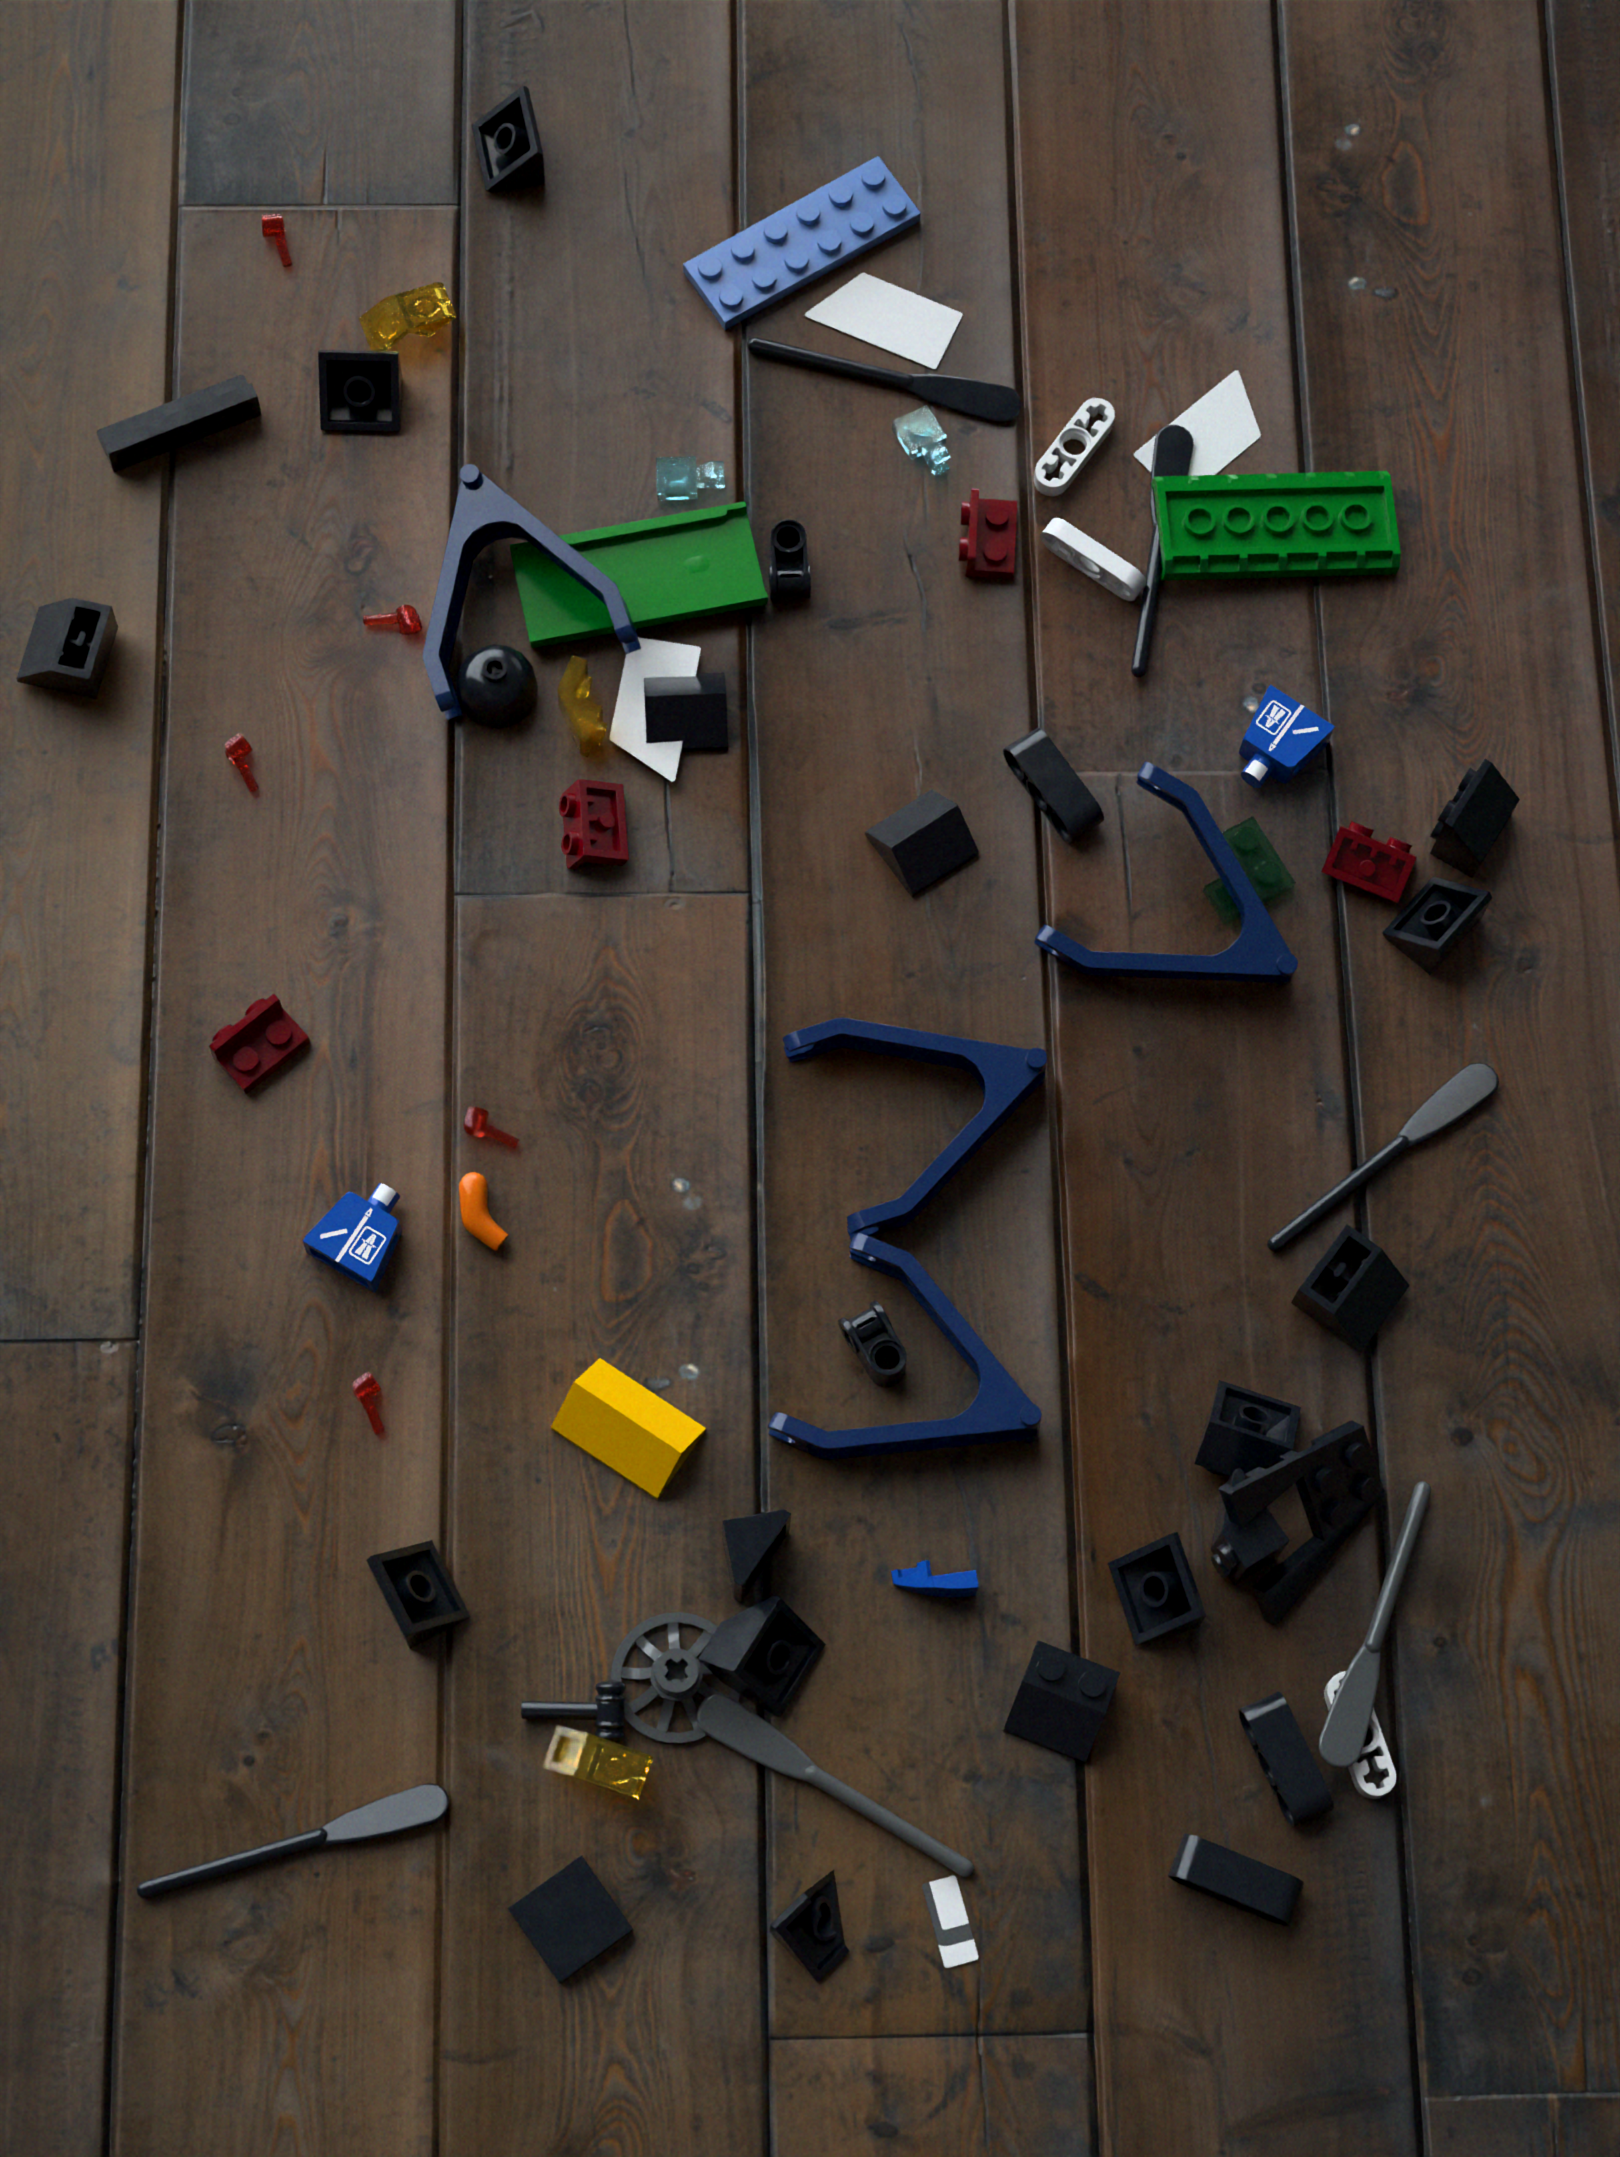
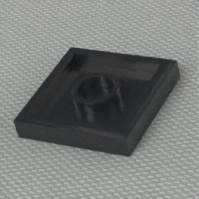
M582 1855L508 1908L559 1984L633 1931L632 1926Z

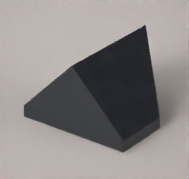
M834 1870L798 1897L770 1924L769 1930L817 1983L850 1952L845 1946Z

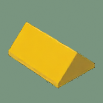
M601 1358L574 1381L551 1425L553 1431L657 1500L706 1431L704 1426Z

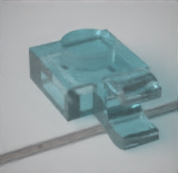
M927 405L892 422V431L911 460L922 455L935 476L949 470L946 461L950 459V455L943 446L946 443V434Z
M696 456L656 457L658 500L698 499L697 488H725L723 461H709L697 467Z

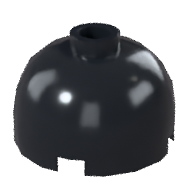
M492 644L480 647L466 657L459 668L456 690L461 709L471 720L476 723L480 721L490 724L492 728H503L515 725L528 716L532 710V704L537 697L538 685L534 669L523 653L510 646Z

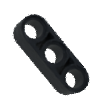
M1034 729L1003 749L1004 758L1011 771L1066 842H1072L1104 821L1102 809L1096 799L1042 729Z
M1276 1692L1239 1708L1238 1715L1242 1727L1282 1813L1290 1826H1298L1333 1810L1334 1805L1330 1792L1284 1696L1280 1692Z
M1183 1834L1168 1874L1171 1880L1283 1926L1290 1925L1304 1887V1882L1291 1874L1191 1834Z

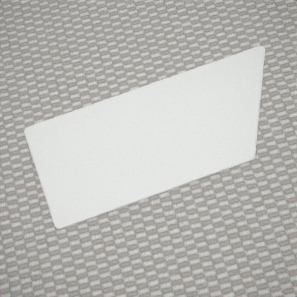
M861 273L807 311L805 316L931 369H936L963 314L881 279Z
M1237 370L1233 371L1169 424L1186 428L1193 437L1194 447L1188 476L1217 474L1261 437L1243 382ZM1156 436L1134 453V457L1150 472Z
M638 637L641 649L626 654L609 739L671 782H674L683 741L646 742L644 678L696 676L701 648Z

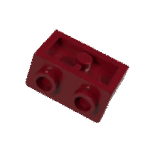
M971 488L969 502L962 501L960 525L968 526L967 537H960L958 561L966 562L965 577L1013 580L1017 501L979 498V488Z
M578 779L563 792L559 801V813L563 817L564 822L561 848L563 854L566 855L567 869H577L584 862L617 866L624 865L629 860L623 784Z
M1351 821L1349 827L1340 825L1321 872L1398 903L1417 858V855L1410 853L1412 845L1390 836L1387 843L1371 837L1374 832L1373 829Z
M272 994L266 1000L261 998L251 1004L245 1012V1017L234 1026L229 1024L221 1028L214 1035L213 1042L209 1048L213 1059L246 1095L308 1045L310 1039L282 1008L278 997Z

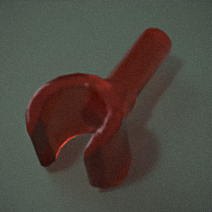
M263 214V237H275L283 267H290L292 261L286 245V229L283 217L280 214Z
M402 605L394 613L363 616L364 625H392L398 623L400 633L404 635L415 634L422 630L420 617L416 609L410 605Z
M237 733L226 742L225 754L227 759L236 765L250 793L255 792L259 789L248 763L244 760V757L253 750L247 740L240 733Z
M474 1106L467 1109L463 1127L468 1135L475 1137L485 1135L514 1149L516 1148L520 1139L494 1126L487 1125L489 1117L487 1110Z
M366 1372L354 1381L353 1393L363 1405L364 1410H366L375 1435L385 1432V1429L371 1397L380 1392L381 1388L371 1373Z

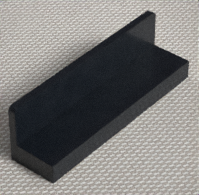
M239 375L101 428L97 431V436L113 472H117L262 414L258 396L252 383L248 384L245 377Z

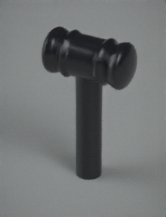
M614 1680L597 1683L595 1685L598 1693L595 1697L596 1702L522 1701L521 1716L522 1719L596 1720L594 1724L597 1728L594 1734L596 1740L604 1743L620 1742L625 1738L622 1728L625 1727L624 1701L626 1697L623 1693L626 1690V1685Z

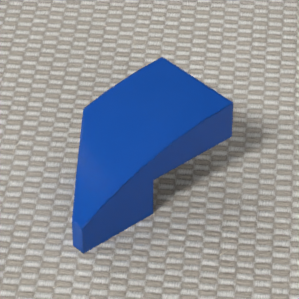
M929 1560L918 1562L915 1568L891 1571L894 1586L929 1596H976L979 1588L976 1570L932 1576Z

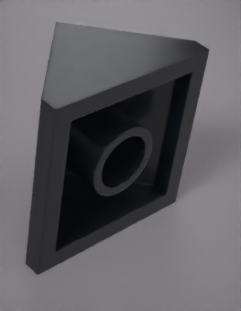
M522 86L472 124L485 189L490 193L545 184L543 151L528 87Z
M318 351L320 430L400 431L403 377L399 352Z
M698 673L696 676L644 678L647 743L683 741L681 752L728 750L727 696L724 673Z
M932 789L865 831L866 837L911 897H914L979 855V850L958 804Z
M1432 877L1382 934L1386 940L1431 975L1482 919L1493 897L1490 892Z
M785 1509L723 1521L722 1541L733 1598L739 1603H742L790 1532L791 1513Z
M1178 1532L1171 1533L1108 1563L1135 1646L1198 1628L1205 1619L1206 1613Z
M432 1540L372 1555L366 1560L409 1649L464 1622L470 1617Z

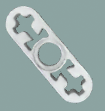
M1092 398L1085 401L1038 461L1035 468L1034 485L1040 493L1047 496L1062 494L1112 430L1115 417L1114 408L1108 401L1101 398ZM1098 413L1103 415V420L1096 421L1091 427L1090 433L1085 430L1088 427L1090 416L1095 417ZM1076 439L1084 444L1085 451L1078 455H1072L1064 449L1063 444L1068 440ZM1058 461H1060L1063 465L1060 468L1059 478L1054 477L1051 481L1046 480V473L1051 474L1058 466Z
M1053 518L1040 534L1041 541L1051 552L1124 600L1133 601L1146 585L1144 575L1136 567L1063 519Z
M1346 1672L1334 1675L1325 1687L1324 1698L1328 1710H1330L1335 1697L1334 1693L1340 1686L1339 1682H1342ZM1373 1708L1368 1727L1372 1733V1740L1368 1746L1362 1748L1360 1757L1366 1756L1377 1749L1379 1756H1374L1371 1762L1376 1772L1383 1771L1386 1778L1380 1782L1381 1789H1376L1374 1783L1366 1784L1364 1781V1776L1369 1773L1366 1759L1361 1763L1356 1762L1348 1768L1356 1790L1366 1798L1378 1799L1385 1796L1394 1787L1396 1771Z

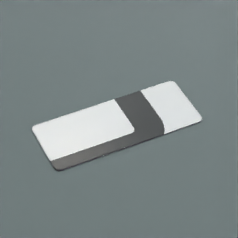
M956 1876L924 1883L922 1888L944 1967L950 1968L977 1960L979 1956Z

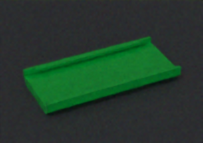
M1388 471L1154 476L1151 482V488L1154 489L1163 568L1161 574L1162 581L1397 574L1400 568L1401 551L1391 475Z
M745 501L559 536L617 585L621 596L627 604L635 629L768 604V595L764 588ZM528 541L510 545L514 574L531 648L616 633L608 608L604 603Z

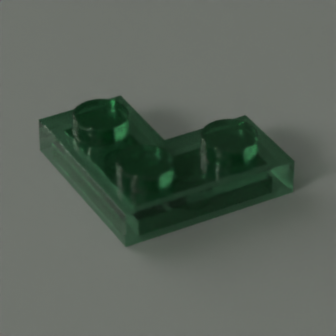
M1254 816L1221 832L1263 904L1294 888L1296 882ZM1220 878L1204 886L1203 893L1223 925L1241 916Z

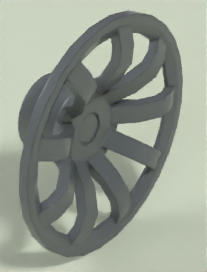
M682 1612L663 1613L640 1623L625 1636L617 1649L612 1663L611 1680L622 1682L621 1679L651 1680L652 1684L647 1691L629 1704L626 1700L624 1701V1719L637 1732L652 1740L666 1744H685L708 1736L701 1730L698 1724V1710L692 1696L696 1693L705 1698L712 1695H725L702 1681L703 1676L714 1674L697 1659L704 1651L718 1626L695 1614ZM678 1623L690 1624L704 1630L688 1651L680 1649ZM667 1624L669 1650L662 1653L643 1634L655 1627ZM634 1643L653 1661L652 1667H623L626 1655ZM730 1688L728 1697L738 1702L740 1693ZM660 1696L664 1698L658 1725L655 1729L644 1723L635 1713ZM682 1701L694 1730L681 1733L667 1732L675 1702Z

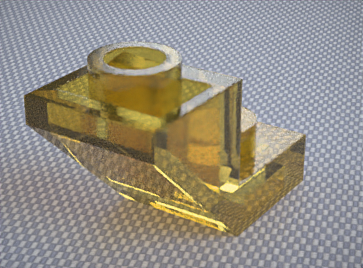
M436 282L385 297L358 319L371 350L387 351L409 333L431 337L457 316L443 283Z
M572 655L557 689L558 706L580 754L589 757L593 745H601L607 730V723L603 722V706L585 700L593 680L588 675V660Z
M557 1725L542 1767L555 1773L586 1781L610 1792L639 1799L653 1756L586 1732Z

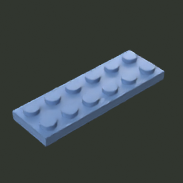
M877 156L683 264V273L724 330L918 223L921 213L880 157Z

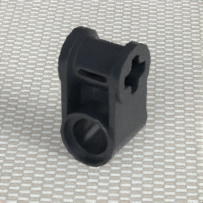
M781 520L771 530L769 563L770 600H776L779 595H802L804 599H810L811 597L807 535L805 528L795 520ZM789 539L796 542L797 546L788 549L780 546L779 542Z
M878 1301L871 1302L869 1309L848 1320L845 1317L838 1320V1325L850 1349L857 1355L870 1379L875 1384L881 1387H892L902 1381L905 1375L907 1354L894 1332L888 1316ZM882 1356H891L898 1361V1365L894 1369L883 1370L878 1367L876 1360Z

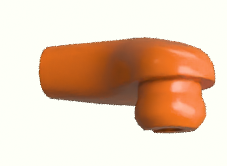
M470 1172L459 1183L460 1210L463 1225L470 1234L494 1251H497L509 1235L493 1220L489 1213L487 1180L479 1173Z

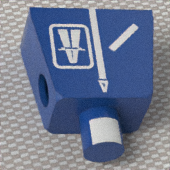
M1270 685L1248 727L1239 750L1240 756L1249 761L1241 772L1242 779L1255 788H1260L1269 775L1281 783H1288L1327 746L1335 726Z
M382 1183L378 1184L368 1201L353 1192H347L305 1236L303 1244L306 1253L375 1293L402 1233L400 1221L390 1215V1212L400 1199V1195Z

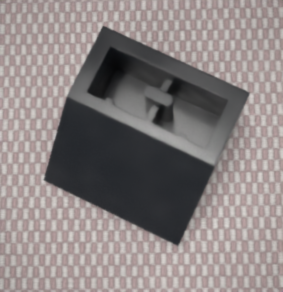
M69 598L40 606L16 678L17 682L96 699L118 630L112 606L76 598Z
M1484 759L1477 771L1469 768L1453 800H1449L1437 820L1438 823L1430 837L1436 840L1430 854L1471 878L1475 875L1520 800L1492 762Z
M1346 1224L1300 1286L1291 1303L1361 1353L1410 1285L1379 1246Z

